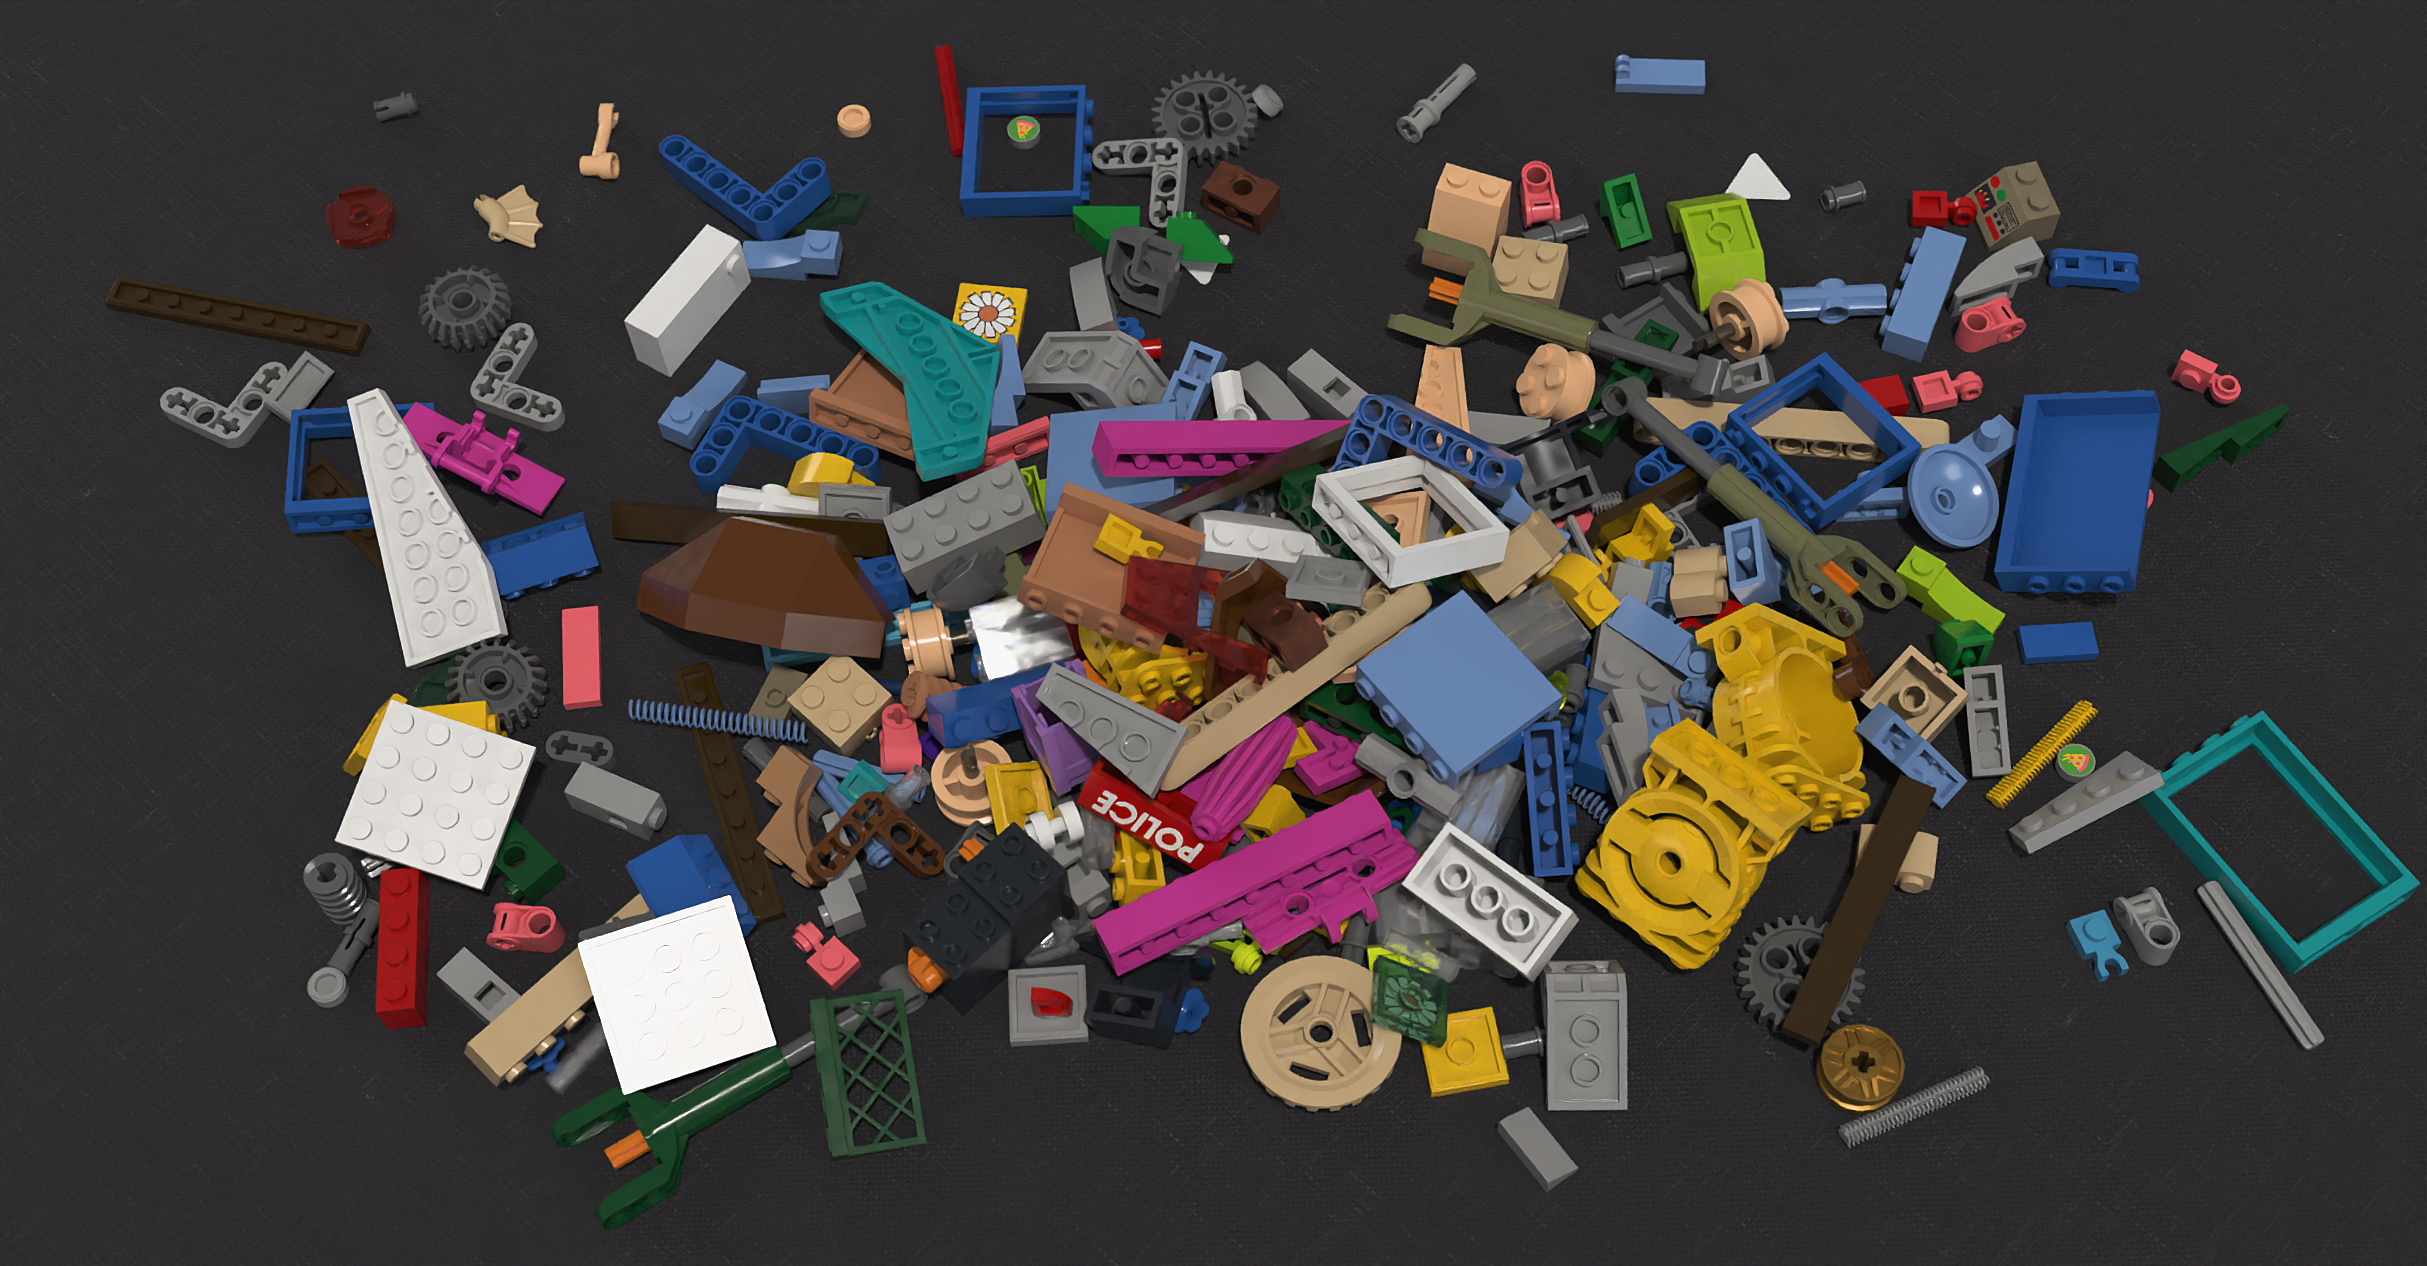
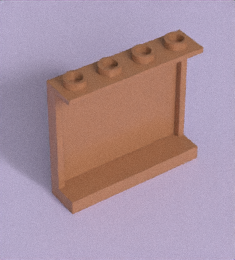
M864 348L859 351L827 391L816 387L809 395V422L915 461L903 382Z
M1066 482L1061 493L1058 508L1027 576L1024 575L1022 578L1017 602L1025 604L1031 609L1040 610L1062 618L1068 623L1078 624L1094 630L1105 637H1112L1131 644L1140 650L1159 655L1200 556L1206 534ZM1109 513L1142 530L1141 539L1154 541L1164 546L1158 558L1155 559L1157 564L1150 574L1141 570L1131 559L1125 565L1093 547Z

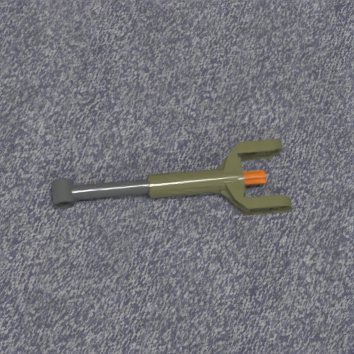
M1418 228L1414 241L1419 242L1424 248L1473 263L1474 267L1473 270L1469 269L1464 286L1435 277L1430 285L1429 297L1457 305L1452 323H1455L1453 330L1405 314L1394 315L1391 313L1386 327L1444 346L1454 347L1473 337L1479 330L1493 324L1574 351L1588 354L1589 351L1594 349L1690 380L1689 388L1719 397L1730 363L1703 354L1699 355L1698 360L1601 330L1596 320L1502 291L1495 276V269L1484 248Z
M1630 376L1607 386L1603 390L1602 403L1607 412L1616 416L1629 413L1708 482L1706 490L1741 521L1744 522L1754 518L1760 519L1769 545L1790 562L1786 581L1791 597L1832 633L1840 637H1847L1861 628L1863 614L1859 604L1851 598L1857 591L1875 606L1886 609L1897 606L1905 599L1907 595L1905 582L1860 542L1838 535H1813L1731 463L1723 466L1646 401L1647 388L1641 379ZM1855 559H1859L1866 564L1868 569L1866 577L1860 576L1854 571L1853 562ZM1882 583H1888L1894 588V600H1888L1882 595ZM1812 585H1816L1824 591V603H1818L1812 598L1810 593ZM1839 610H1846L1851 614L1853 618L1852 627L1842 625L1838 618Z

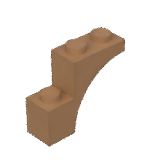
M781 745L756 780L758 784L766 789L763 795L780 807L756 840L766 847L764 854L779 865L785 863L794 870L791 876L796 881L808 888L811 885L826 888L828 881H815L808 875L805 868L806 858L814 849L809 830V806L814 788L824 771L797 749ZM820 860L818 867L824 871L826 866Z

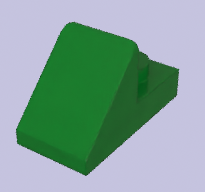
M1635 173L1601 183L1600 215L1601 217H1609L1617 248H1624L1652 239Z

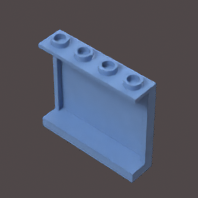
M1176 402L1051 414L1044 511L1048 528L1058 508L1061 493L1066 482L1138 509L1184 492L1180 485H1186V476L1104 477L1091 450L1099 421H1186L1184 415H1178Z
M1464 590L1455 594L1357 664L1355 686L1361 696L1368 701L1371 699L1380 708L1379 711L1383 720L1392 728L1396 726L1404 735V740L1409 749L1416 755L1421 754L1429 763V768L1435 778L1440 782L1446 781L1453 790L1458 788L1461 775L1542 716L1549 721L1560 712L1561 693Z

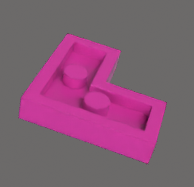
M1311 720L1304 723L1303 729L1318 751L1297 760L1294 772L1315 796L1370 772L1356 763L1355 754L1360 744L1352 742Z

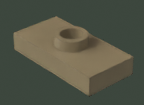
M775 663L748 713L747 730L750 729V720L753 714L756 716L754 732L757 731V722L760 715L763 717L762 734L764 732L765 719L768 716L770 718L769 735L772 731V721L775 717L777 719L776 736L779 732V722L782 718L784 719V730L787 721L793 713L787 699L809 678L808 674Z

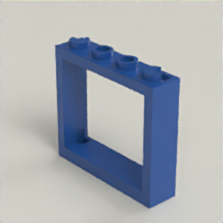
M1086 85L968 88L960 201L965 217L1073 215V206H1084V201H1090V182L1085 180L1086 173H1091L1092 171L1091 153H1087V146L1093 145L1092 125H1088V119L1094 118V100H1088ZM1077 113L1073 190L980 193L985 115Z
M1826 352L1730 412L1724 435L1732 445L1749 459L1750 464L1758 472H1762L1773 483L1777 493L1786 497L1797 508L1801 517L1810 521L1818 530L1910 470L1922 447L1897 420ZM1816 386L1890 457V459L1826 501L1752 429V427Z
M416 402L412 404H394V407L403 419ZM434 402L419 403L436 412ZM348 406L292 410L284 514L291 533L375 528L368 497L305 500L309 439L355 436ZM425 456V458L427 459V461H428L429 464H430V463H431V459ZM430 464L436 476L438 477V468Z

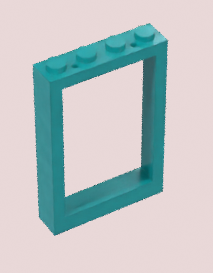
M2262 710L2251 718L2247 715L2239 718L2231 725L2230 731L2223 736H2220L2219 733L2212 735L2201 745V750L2193 755L2190 751L2185 752L2172 763V768L2163 773L2161 770H2157L2160 772L2165 785L2138 798V801L2208 881L2215 880L2219 883L2247 926L2285 970L2293 976L2408 900L2420 885V882ZM2250 746L2253 747L2379 887L2378 890L2297 943L2169 799Z

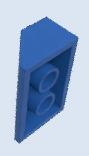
M584 511L481 543V549L493 567L499 596L503 595L504 599L517 597L524 593V588L538 585V588L552 586L559 582V577L572 574L573 577L587 575L594 571V566L599 565Z
M707 834L677 835L632 859L626 865L650 911L654 912L656 919L730 895L743 938L757 924Z

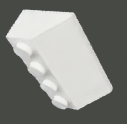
M1210 508L1189 516L1190 528L1206 534L1197 561L1202 574L1226 577L1230 572L1259 557L1289 579L1301 554L1340 559L1297 520Z

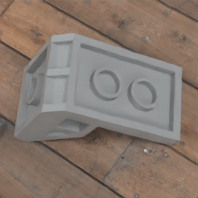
M1122 331L1046 332L1021 372L1025 393H1071L1085 411L1139 406L1141 401H1151L1159 404L1162 402L1170 383L1140 342Z
M1549 960L1539 973L1543 1023L1546 1027L1547 1109L1627 1110V988L1623 969L1617 960Z

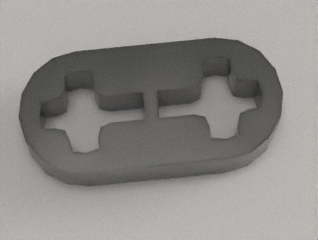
M558 731L553 733L546 741L545 749L550 761L560 768L577 771L582 761L609 772L617 762V755L612 743L600 736L572 731ZM565 744H569L571 750H564L563 754L559 755L557 748L563 749ZM600 750H604L606 756H600L598 761H594L591 755H598Z

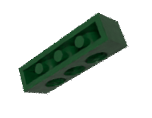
M1315 463L1281 475V491L1278 498L1283 510L1292 515L1305 529L1310 531L1340 559L1363 561L1312 507L1316 476L1329 472L1320 464ZM1362 500L1357 501L1400 545V533Z
M1330 679L1301 699V717L1309 721L1311 720L1352 742L1361 745L1369 734L1375 733L1411 757L1422 756L1421 754H1414L1409 749L1404 740V735L1396 726L1392 728L1385 721L1378 722L1372 719L1374 717H1382L1379 711L1380 708L1371 699L1368 701L1361 696L1355 686V682L1334 684ZM1340 701H1350V702H1352L1353 704H1352V705H1343V704H1341V703H1339V702H1340Z
M511 817L489 875L494 877L498 873L505 880L502 886L513 899L518 901L522 897L530 906H533L565 879L566 876L559 862L526 829ZM525 859L521 865L511 867L515 861Z

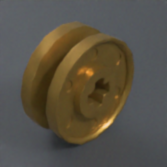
M1864 1024L1847 1025L1833 1032L1824 1044L1822 1052L1818 1057L1815 1074L1818 1088L1828 1102L1841 1111L1856 1115L1871 1114V1112H1876L1875 1110H1880V1108L1887 1106L1894 1097L1902 1082L1905 1064L1902 1051L1893 1038L1879 1028ZM1858 1066L1862 1067L1861 1072L1858 1071Z

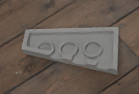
M1054 662L1035 695L1039 701L1152 799L1156 796L1190 732L1187 727Z
M2125 751L2033 814L2023 818L2018 824L2010 828L2009 832L2014 843L2028 854H2031L2165 784L2159 771L2128 751Z

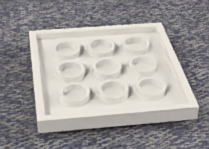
M391 699L335 842L483 891L537 749L536 747Z
M730 895L578 943L624 1095L777 1045Z

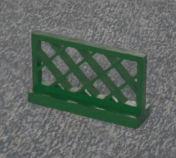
M902 988L825 1000V998L809 1000L808 1014L830 1161L834 1162L846 1160L848 1157L926 1145ZM895 999L897 1016L889 1026L870 1014L879 1001ZM871 1003L867 1010L859 1006L860 1004ZM850 1006L862 1015L850 1033L836 1023L834 1008ZM865 1019H868L884 1031L872 1049L853 1036ZM897 1022L899 1023L900 1035L892 1030ZM837 1032L845 1037L840 1046ZM888 1035L902 1044L903 1054L895 1065L876 1052ZM849 1041L868 1054L856 1071L852 1070L841 1060L840 1053ZM871 1057L891 1070L878 1088L859 1075ZM903 1061H905L906 1073L898 1068ZM843 1071L852 1076L846 1085ZM894 1073L905 1080L909 1087V1093L901 1104L882 1091ZM855 1079L874 1092L862 1110L847 1100L846 1091ZM877 1096L897 1109L884 1127L865 1114ZM909 1099L911 1100L912 1112L904 1107ZM849 1110L858 1115L852 1124ZM900 1112L914 1121L916 1137L900 1139L888 1130ZM862 1118L880 1131L872 1144L855 1147L852 1130ZM883 1135L887 1136L889 1139L892 1140L888 1142L878 1143L880 1139L883 1137Z

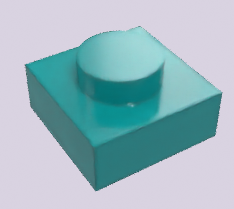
M862 759L850 771L837 790L853 804L866 792L877 791L883 794L890 783ZM873 802L870 805H866L868 808L864 814L874 805Z

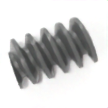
M338 853L318 855L309 862L304 870L303 879L305 886L309 889L325 914L336 924H352L363 907L366 898L372 899L369 889L357 874L352 863L345 856Z

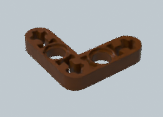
M1824 591L1815 593L1814 600L1818 603H1824ZM1839 610L1838 618L1842 625L1852 627L1845 610ZM1826 627L1830 636L1845 643L1847 656L1840 658L1842 664L1834 670L1841 693L1847 701L1866 694L1875 684V678L1856 634L1853 633L1847 637H1840Z
M869 791L852 804L809 853L805 862L806 871L812 879L818 882L830 881L844 869L872 836L914 875L919 878L928 879L943 870L946 855L937 842L885 795L877 791ZM873 802L877 806L876 814H873L862 824L857 819L867 810L868 807L866 805H870ZM892 826H901L907 831L908 841L906 844H897L892 840L890 835ZM850 827L855 831L857 835L855 845L847 846L841 842L839 838L840 828ZM918 841L920 845L915 848L914 852L908 854L906 850ZM832 849L838 852L829 862V868H826L824 871L819 869L820 859L829 854ZM929 853L933 856L931 860L932 865L924 867L921 864L924 859L923 856Z

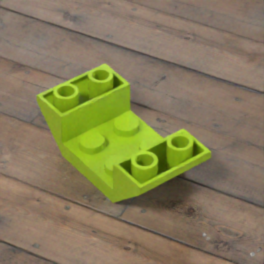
M1731 192L1667 203V210L1674 233H1683L1695 271L1692 291L1700 314H1709V305L1713 295L1722 290L1733 291L1735 284L1742 279L1753 278L1761 283L1766 282L1764 254L1746 198Z

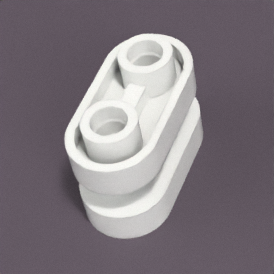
M1073 801L1057 805L1053 810L1055 819L1048 821L1045 812L1040 811L1027 816L1023 826V830L1047 852L1052 851L1056 847L1054 837L1061 835L1065 845L1078 842L1085 837L1082 821Z

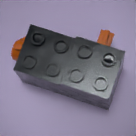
M1014 821L985 847L975 838L972 840L967 839L963 843V848L958 851V854L968 863L957 872L958 879L901 929L906 949L909 951L908 975L923 992L932 993L934 990L938 991L962 1016H965L1008 976V970L1016 969L1075 915L1068 871Z

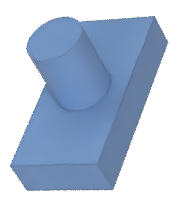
M1999 414L1992 420L1983 422L1979 429L1955 445L1972 452L1988 469L2015 450L2018 431Z
M1872 470L1859 473L1856 477L1857 480ZM1908 487L1881 488L1837 517L1835 522L1907 518L1910 508Z

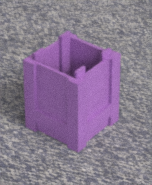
M1079 658L1065 664L1064 668L1088 679L1085 667ZM1043 677L1028 685L1023 683L1010 690L1027 749L1033 758L1038 759L1050 779L1053 790L1057 796L1071 791V787L1087 780L1091 769L1102 755L1037 699L1035 695L1045 679Z

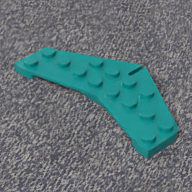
M867 282L820 293V305L825 314L903 382L915 466L921 480L926 482L981 466L985 457L1000 362V351H997V346L881 282Z

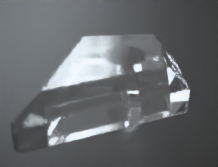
M1064 916L1058 917L1052 922V927L1055 931L1029 953L1024 960L1029 966L1041 965L1075 953L1080 945L1073 940L1074 936L1090 932L1092 930L1091 920L1087 918L1067 921Z

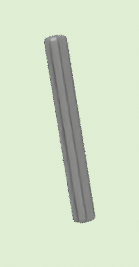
M2214 880L2203 884L2197 890V894L2304 1050H2311L2319 1046L2324 1041V1036L2219 883Z

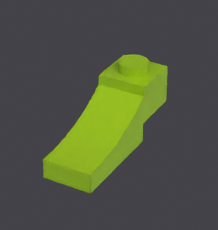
M1915 545L1897 569L1896 574L1905 582L1907 594L1923 603L1921 611L1941 623L1954 619L1961 620V622L1975 620L1994 635L2006 614L1994 608L1964 586L1946 568V562Z

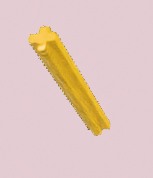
M2080 700L2011 769L2012 774L2004 776L1986 794V798L1996 808L1999 809L2001 807L2004 809V805L2007 806V802L2010 803V799L2013 800V796L2016 797V793L2019 794V791H2022V788H2025V785H2028V782H2031V779H2034V776H2037V773H2040V770H2043V767H2046V764H2049V761L2051 762L2052 758H2055L2054 755L2057 756V752L2063 746L2069 744V740L2072 741V737L2075 738V734L2078 735V732H2081V729H2084V726H2087L2090 720L2092 721V717L2095 718L2098 710L2092 707V703Z

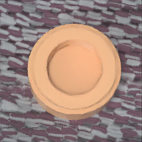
M861 105L846 106L838 113L839 130L847 137L856 138L863 136L871 128L870 114Z

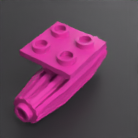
M1283 713L1231 749L1229 753L1227 752L1187 781L1180 792L1197 801L1191 814L1190 822H1192L1193 830L1198 837L1206 841L1221 840L1253 811L1282 771L1298 736L1297 726L1291 721L1292 719L1284 716ZM1238 826L1231 840L1234 845L1239 842L1245 833L1240 826Z

